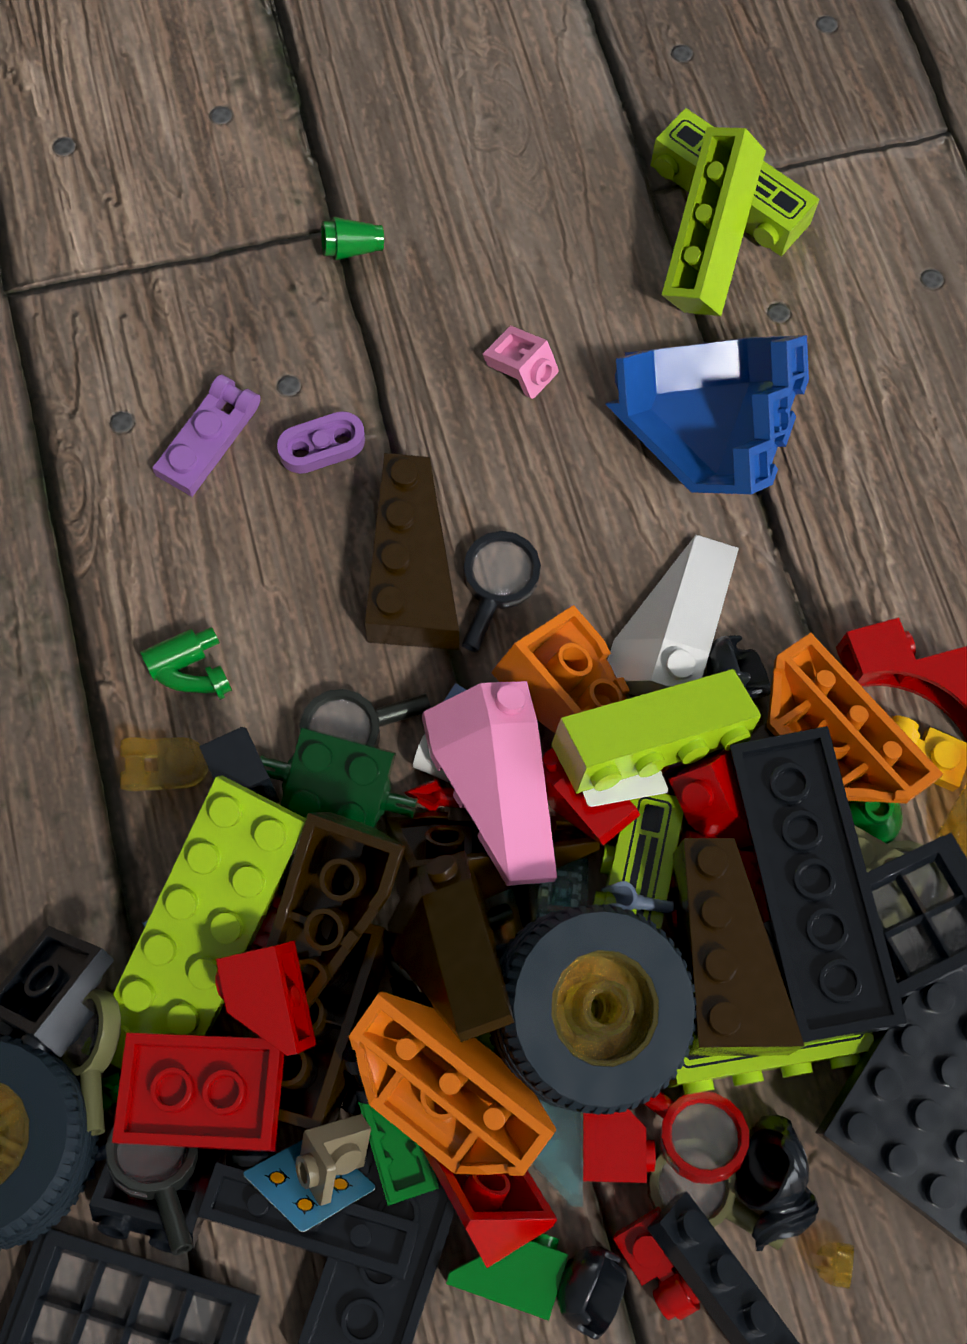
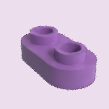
M336 412L290 427L278 439L277 449L280 461L287 470L301 474L353 458L364 447V426L361 420L354 414ZM341 436L350 438L347 443L341 444L336 442V439ZM298 450H306L309 452L304 457L294 456L295 452H297Z

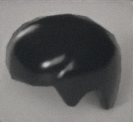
M726 635L716 639L712 643L707 660V676L734 669L753 701L770 695V682L756 650L737 648V643L742 640L740 635Z
M600 1246L586 1247L567 1261L556 1295L561 1318L575 1330L595 1340L606 1333L615 1318L627 1282V1271L616 1263H620V1257Z

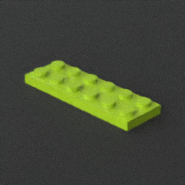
M223 775L215 778L113 993L121 1014V1035L111 1064L120 1069L122 1068L126 1033L209 1036L225 1003L219 996L216 988L215 976L218 970L216 959L250 951L294 859L306 818ZM98 1027L87 1048V1051L91 1053L95 1047Z

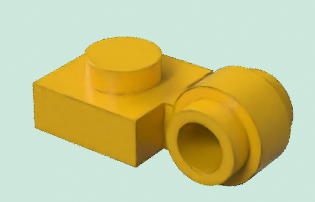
M899 715L892 716L893 721L943 773L942 777L933 784L952 792L958 789L967 767V743L932 727L924 731L922 739H920L919 725L914 720Z

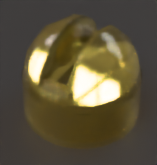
M828 1242L822 1245L816 1252V1255L830 1257L829 1267L815 1266L818 1276L831 1286L850 1289L854 1262V1245L841 1242Z

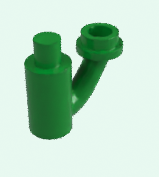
M212 627L197 634L191 628L140 651L153 680H157L170 689L191 693H217L220 700L225 698L224 694L232 691L220 665L213 669L210 666L206 667L205 670L208 676L189 675L178 671L206 658L203 651L220 644Z

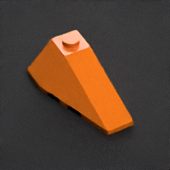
M574 605L514 643L491 671L499 682L527 681L537 720L554 733H556L562 717L627 699L626 694L630 691L624 678L616 677L607 660L611 652L605 640ZM669 766L661 770L662 774L669 769Z

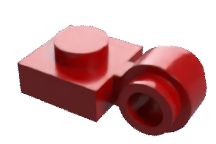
M658 1206L615 1232L613 1240L642 1286L656 1277L659 1278V1287L653 1290V1297L663 1316L669 1321L675 1317L683 1320L700 1310V1301L647 1230L650 1223L662 1211Z

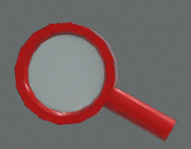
M660 1091L655 1098L651 1097L649 1102L644 1103L649 1109L663 1118L660 1128V1147L666 1162L678 1175L693 1183L714 1184L727 1180L740 1169L749 1148V1128L743 1113L729 1099L714 1092H700L682 1095L674 1102Z

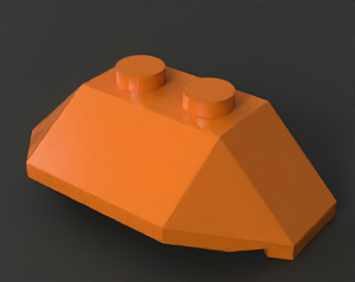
M809 633L776 656L767 728L774 736L828 726L848 801L907 804L942 777L943 773L812 633Z
M381 991L349 1035L352 1049L356 1052L358 1069L369 1105L454 1174L493 1175L509 1173L512 1176H523L557 1130L536 1094L511 1072L499 1056L476 1038L461 1042L434 1008Z

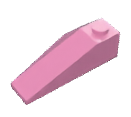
M527 681L480 683L424 711L422 721L430 758L438 771H444L455 790L453 797L460 808H466L479 830L477 837L505 884L510 886L555 882L557 872L538 722Z

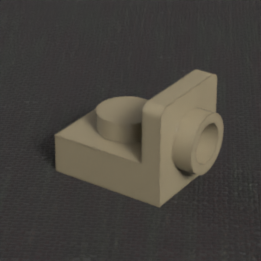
M362 1114L304 1131L301 1153L296 1158V1173L301 1186L304 1189H310L319 1206L331 1203L336 1175H345L355 1169L364 1167L371 1127Z

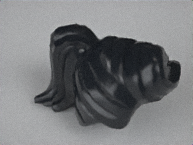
M774 1114L762 1116L750 1130L749 1148L740 1169L735 1172L736 1179L734 1184L735 1194L741 1202L750 1209L763 1210L751 1234L755 1239L756 1251H763V1248L773 1241L799 1236L816 1220L819 1210L816 1196L807 1188L809 1182L808 1160L803 1145L798 1139L795 1129L792 1127L791 1120ZM737 1147L734 1148L732 1152V1157L734 1156Z

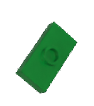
M358 1102L363 1117L371 1127L369 1141L388 1206L439 1189L434 1170L422 1148L369 1104Z

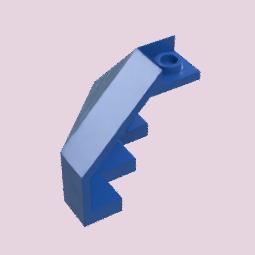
M807 335L746 337L625 352V356L616 358L615 384L618 388L619 399L605 404L691 493L754 494L773 485L778 471L776 465L772 464L778 447H786L796 419L795 413L790 411L796 395L805 393L809 381Z

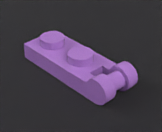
M225 375L217 376L210 387L209 394L153 466L155 476L193 497L256 412L260 403V395L249 389L240 390L235 387V382ZM226 402L235 406L229 415L221 411Z

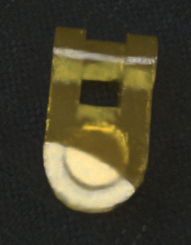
M131 737L122 739L120 756L125 758V771L120 773V788L126 791H146L195 786L203 780L208 772L207 763L199 748L200 743L192 738L185 737L159 739ZM145 758H158V771H144Z

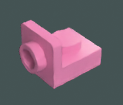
M511 325L483 353L488 367L518 379L524 395L531 399L535 398L559 372L547 340Z

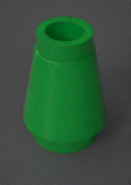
M332 217L331 221H322L321 245L323 256H333L334 260H340L375 251H383V226Z

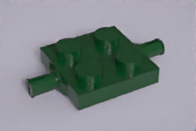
M303 727L299 734L295 753L288 763L268 758L264 755L260 756L264 766L274 768L265 767L269 778L283 781L281 806L304 818H307L308 813L332 812L376 828L378 821L386 810L408 816L412 819L414 817L416 809L403 805L415 808L418 804V798L391 792L390 775L396 752Z

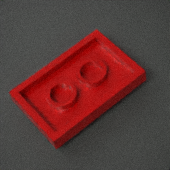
M126 1033L112 1143L275 1152L284 1053L263 1038Z

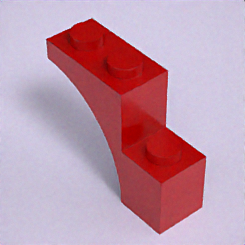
M900 618L845 633L835 648L842 666L862 687H893L914 693L928 700L941 709L956 724L967 741V646L916 660L914 639L908 631H904Z

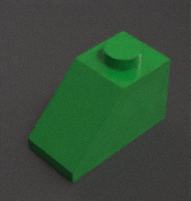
M543 1233L486 1268L480 1255L467 1260L449 1270L446 1284L549 1321L569 1254L557 1250L560 1239Z

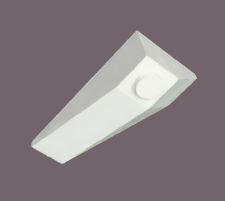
M695 535L613 641L608 662L616 677L624 678L630 689L629 694L640 696L702 678L739 548Z

